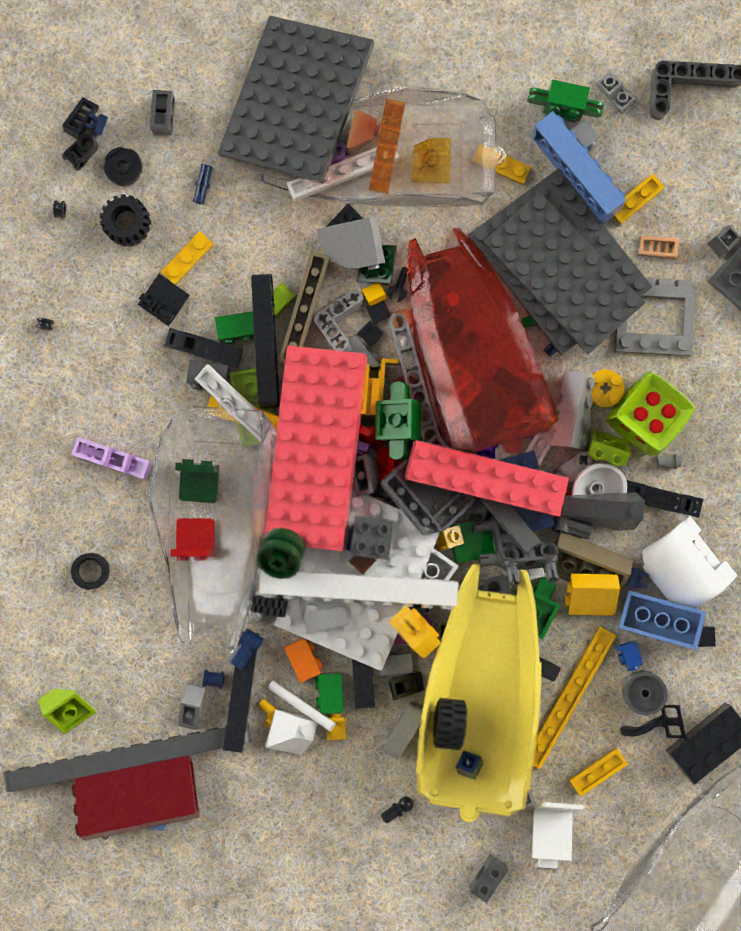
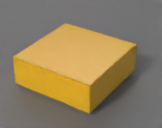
M374 283L362 289V293L369 306L387 299L380 283Z

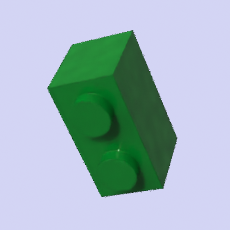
M253 311L215 317L218 340L223 342V344H233L238 339H242L243 342L254 340Z
M342 672L319 674L318 678H315V690L319 689V697H316V709H320L321 714L344 713Z

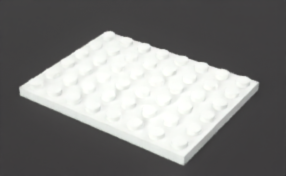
M352 489L347 540L349 527L352 526L355 516L394 521L389 560L376 559L363 575L420 579L440 532L422 536L401 509L368 495L356 497L355 490ZM307 547L299 571L362 575L348 562L353 555H350L346 548L345 551ZM295 596V599L284 600L288 601L285 617H277L275 626L382 671L398 633L389 621L404 608V606H401V603L393 602L392 606L381 605L382 601H374V604H362V600H354V603H344L342 599L334 598V602L322 601L323 598L315 597V600H303V596ZM344 605L348 625L306 633L303 619L304 613Z

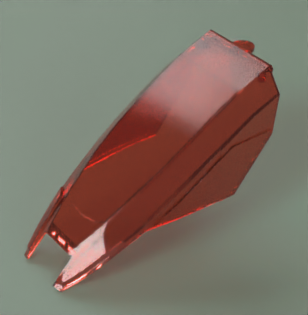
M453 228V232L460 246L425 256L416 238L409 242L407 266L413 316L412 327L423 379L432 410L442 434L453 449H469L471 452L502 444L503 449L507 453H517L522 447V438L549 431L551 426L559 419L538 358L521 318L489 262L459 228Z

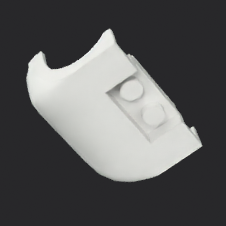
M686 516L678 521V524L670 532L645 547L641 554L643 555L644 570L669 602L697 608L719 595L737 575L726 561L719 562L698 535L701 529L691 516Z

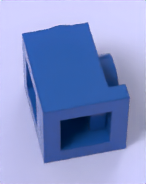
M632 640L615 646V649L621 652L618 654L621 665H625L628 672L639 669V665H643L635 641Z

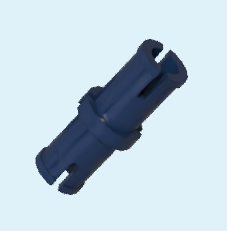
M201 164L199 178L195 182L194 203L205 204L207 189L210 188L209 180L213 169L210 165Z

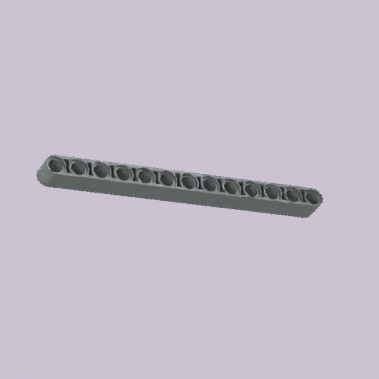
M248 721L244 744L252 741ZM226 726L220 729L218 727L207 729L201 733L200 731L187 733L186 736L182 737L178 735L168 737L166 740H153L147 744H134L128 748H114L108 752H95L89 756H86V754L80 755L70 760L66 758L56 760L50 764L46 762L31 768L27 766L17 768L15 771L8 770L3 772L6 791L12 792L221 749L224 746Z

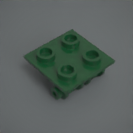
M382 245L385 263L379 264L380 268L368 270V266L359 268L357 281L383 283V285L389 286L393 281L397 246Z

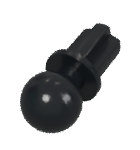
M407 796L402 797L398 805L393 803L392 807L381 814L382 820L387 824L398 816L402 817V811L409 812L412 810L413 800Z

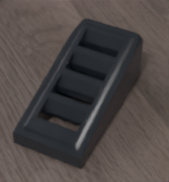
M82 97L63 123V131L78 139L87 130L84 124H90L92 121L91 118L87 117L88 114L95 115L99 105ZM83 105L90 108V112L83 109ZM79 112L86 115V117L84 118L83 116L79 115ZM75 119H78V120L81 121L82 123L79 124V123L75 122Z

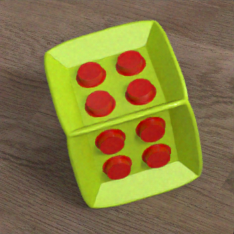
M649 371L644 373L630 387L610 412L606 421L623 438L629 440L633 446L653 457L659 455L675 439L690 420L696 408L688 398L670 383Z

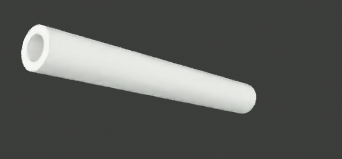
M275 681L270 683L268 686L269 690L328 731H332L335 726L332 720Z

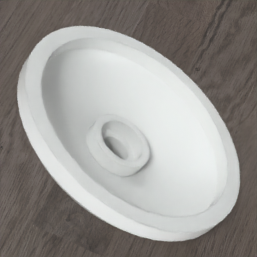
M596 463L586 467L579 473L573 483L571 495L627 493V481L624 474L617 467L608 463Z

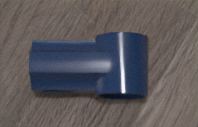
M247 629L240 638L239 645L228 662L243 670L253 653L255 654L263 643L264 638Z

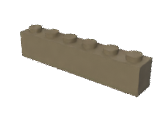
M313 251L310 253L278 359L281 365H285L287 346L305 347L330 264V256Z

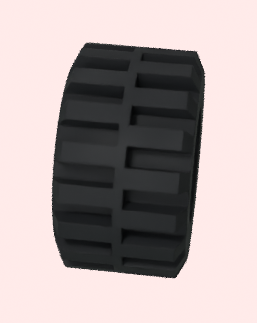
M121 194L120 198L117 195L113 196V201L107 200L108 205H103V213H100L99 216L102 219L100 225L103 227L104 233L114 243L125 247L126 244L134 246L135 242L141 243L140 239L142 237L145 239L147 237L146 232H150L151 229L149 227V224H151L150 214L139 199H135L131 195L127 197L125 194ZM131 211L135 214L136 219L132 227L126 230L117 229L115 222L120 213Z
M439 698L436 704L433 724L435 748L461 750L467 727L466 703L464 700Z

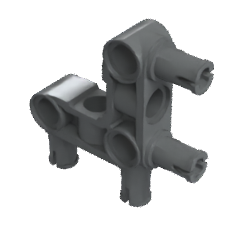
M494 517L490 518V520L473 521L474 533H493L496 553L479 554L480 567L497 565L506 572L508 586L513 587V583L514 586L520 585L521 582L518 575V570L545 568L548 583H552V579L553 583L560 580L556 567L558 564V548L554 543L541 542L537 547L524 554Z

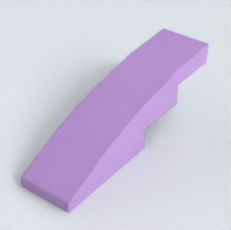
M77 437L71 454L147 480L152 465L151 461Z

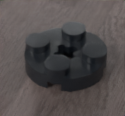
M117 147L106 155L104 172L111 182L119 186H128L140 178L143 172L142 161L133 149ZM121 162H123V164L128 163L127 169L125 171L119 170V164Z

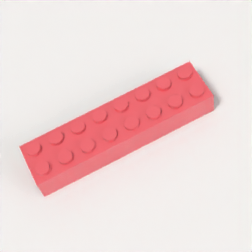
M417 440L413 441L404 478L405 480L553 516H560L569 480L567 477Z

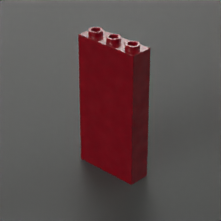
M190 756L75 778L74 785L72 786L73 796L76 797L74 814L77 816L78 824L75 825L76 835L84 841L200 818L194 766Z

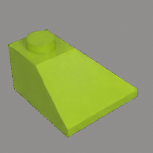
M52 689L38 699L42 715L64 734L96 713V710L74 690Z

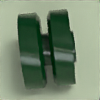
M274 528L268 531L257 554L259 568L273 578L288 579L295 576L299 571L301 560L305 553L306 545L303 538L298 533L286 528Z

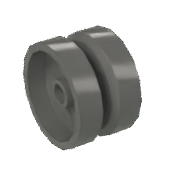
M640 670L633 672L626 678L622 688L624 701L632 711L640 715L656 714L662 710L667 702L668 692L666 685L660 677L651 671ZM643 690L649 691L645 697L642 696Z

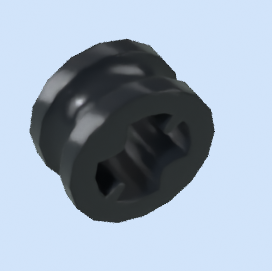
M58 200L54 201L53 215L55 218H58V216L66 217L65 201H61V203Z
M37 318L38 324L35 326L36 328L53 331L51 327L54 324L53 320Z

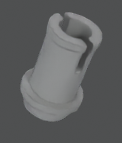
M674 454V456L657 455V468L674 467V469L681 467V456Z

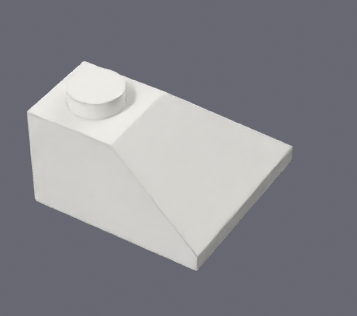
M275 709L265 748L302 755L313 741L317 722L305 715Z

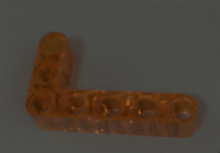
M386 98L369 191L388 194L405 102Z

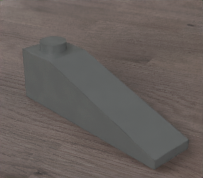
M638 493L566 495L561 514L613 530H634L643 520L645 501Z

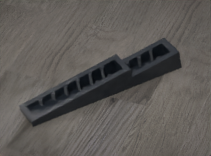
M244 631L239 632L238 642L244 634ZM257 652L253 653L243 670L237 667L234 668L223 751L243 753Z

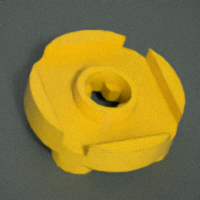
M608 369L593 373L595 380L591 395L593 404L601 408H608L619 403L625 390L622 377ZM604 383L607 384V387H610V391H607L606 394H603V390H600V386H603Z

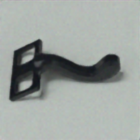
M664 705L660 717L654 718L642 726H622L620 728L621 735L635 737L646 734L655 727L665 728L667 738H686L680 705ZM665 708H675L678 717H668ZM669 726H679L681 735L670 734Z

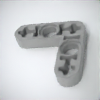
M352 290L318 312L314 317L317 328L335 351H351V345L337 323L364 305V297L358 290ZM338 307H344L341 313H335ZM322 319H325L328 323L326 327L321 321ZM330 331H337V334L335 336H328ZM339 340L344 346V348L342 349L339 347L337 343Z

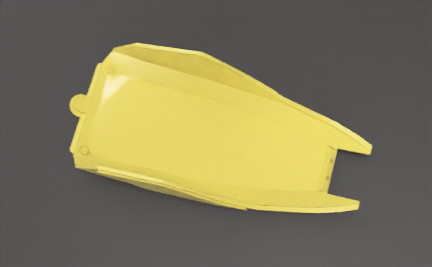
M472 564L457 594V606H453L441 644L436 650L421 716L416 765L417 792L427 798L432 805L460 809L461 819L468 823L476 821L479 817V812L508 817L514 812L525 809L528 791H530L539 720L541 662H539L538 628L532 585L528 571L520 569L519 580L521 583L518 585L517 595L478 590L480 564ZM439 698L464 700L466 703L467 727L461 750L435 748L433 724L436 704ZM463 751L482 757L483 766L476 780L457 773L456 765Z

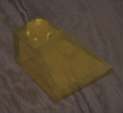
M432 137L414 145L412 183H450L451 138Z

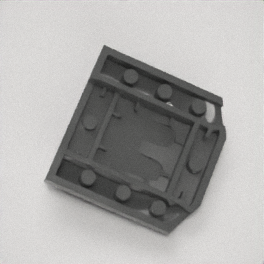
M438 433L425 441V443L449 448ZM409 455L408 458L386 475L379 484L422 536L445 531L473 505L474 496L405 480Z

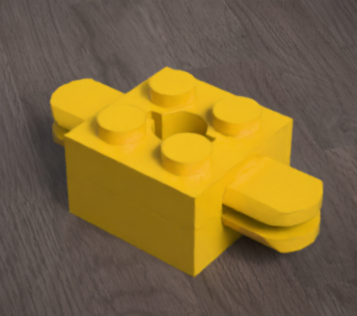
M405 606L389 621L412 649L423 659L441 644L437 639L439 634L415 608L410 610Z

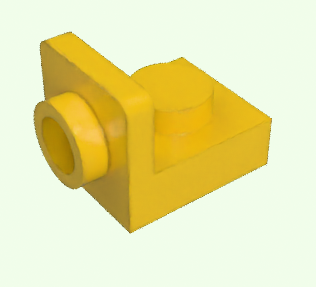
M459 525L447 528L439 533L435 543L437 551L464 544Z
M331 713L329 716H326L335 723L332 731L326 729L327 740L346 739L345 715Z

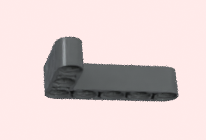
M667 60L658 62L651 75V117L661 120L670 110L672 84L739 87L741 79H736L734 74H738L741 78V65ZM658 69L664 70L666 75H661ZM677 70L682 71L684 76L678 75ZM696 71L701 72L703 77L697 76ZM715 73L721 74L722 78H717ZM657 88H662L665 93H659ZM656 106L662 107L664 112H658Z

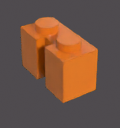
M301 638L284 647L300 683L322 673L321 668H323L320 657L316 658L314 656L313 650L316 649L312 641Z

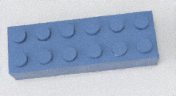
M551 112L534 126L532 139L556 169L559 168L601 223L604 224L621 211L626 201L625 195L612 184L613 180L611 177L602 172L598 161L588 155V149L583 144H579L575 133L566 128L562 117Z

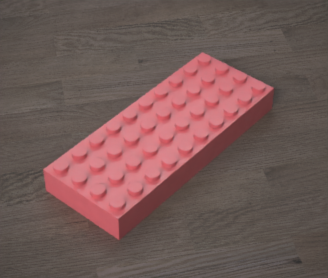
M287 346L265 535L274 528H286L298 533L303 538L306 547L345 551L368 360L366 354Z

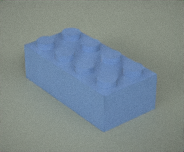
M628 590L619 628L697 650L707 612Z

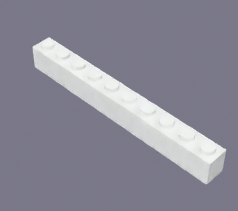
M260 570L259 593L264 594V597L276 598V595H284V599H295V596H303V600H315V597L323 598L322 601L334 602V598L342 599L344 603H354V600H362V604H374V601H382L381 605L392 606L393 602L401 603V606L413 607V604H421L422 608H433V605H441V609H452L453 606H457L458 581L298 571L291 578L278 579Z

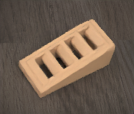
M641 235L639 255L678 260L680 239ZM646 241H650L649 251H645ZM654 242H658L657 252L653 251ZM662 243H666L665 252H661ZM670 244H673L672 253H669Z

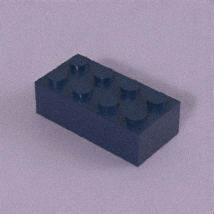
M528 451L498 460L540 471L535 451ZM512 506L532 532L555 526L552 515Z

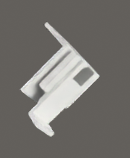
M548 802L534 805L532 858H538L535 868L558 869V860L572 861L573 812L583 810V805Z

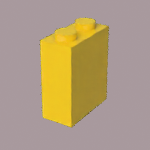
M571 574L570 581L566 582V593L568 594L564 595V607L568 608V615L615 616L620 592L618 575Z

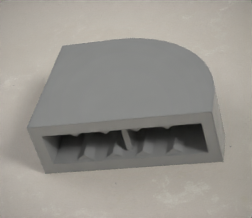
M376 217L317 229L321 247L327 256H330V259L337 264L348 268L368 266V270L380 268L379 264L385 263Z

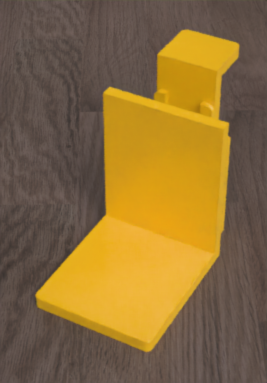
M382 358L379 378L370 379L371 369L370 365L367 364L361 418H376V401L384 400L386 365L399 366V359Z

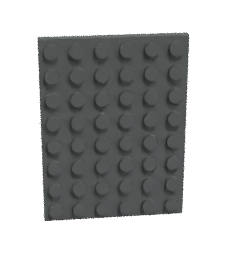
M269 15L220 145L219 156L323 184L374 47V40Z
M558 168L469 233L468 237L561 356L577 343L483 244V241L538 192L559 211L639 297L650 290L652 286Z

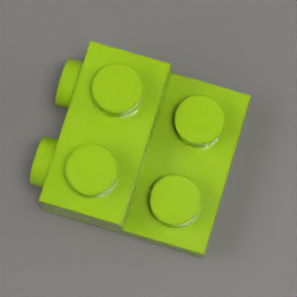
M595 429L591 430L590 443L587 448L588 455L597 461L602 459L608 461L613 466L619 467L621 465L625 467L631 453L629 440Z

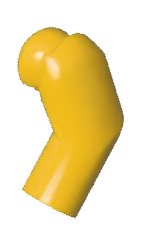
M262 699L258 707L266 712L265 725L270 728L276 708L265 699Z

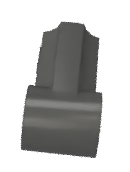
M560 514V516H555V526L552 527V530L557 533L564 532L589 539L593 524Z

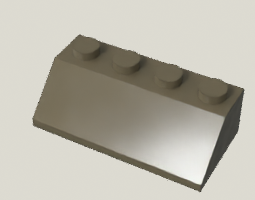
M560 532L555 542L558 548V564L556 567L559 578L570 581L571 574L618 575L620 591L622 590L631 575L633 559Z

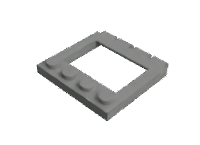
M646 278L652 288L642 296L684 298L682 336L626 333V320L616 329L615 352L692 356L695 287H692V281L677 280V286H674V279L659 278L658 285H655V278Z

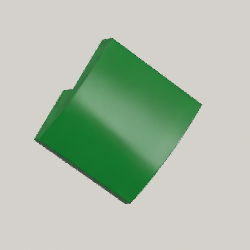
M463 522L448 527L459 525L464 544L452 547L455 563L479 559V554L495 553L492 533H474L473 522Z

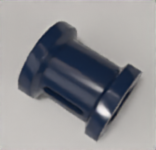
M205 670L203 687L208 685L223 689L224 671L215 673Z

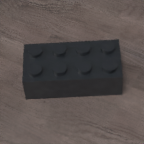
M724 703L687 732L686 738H680L665 751L686 778L695 785L741 748V717L731 705Z

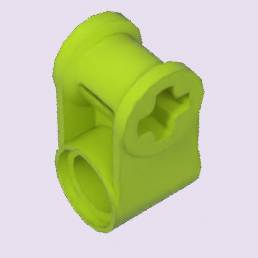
M283 283L279 284L274 290L275 318L297 297Z

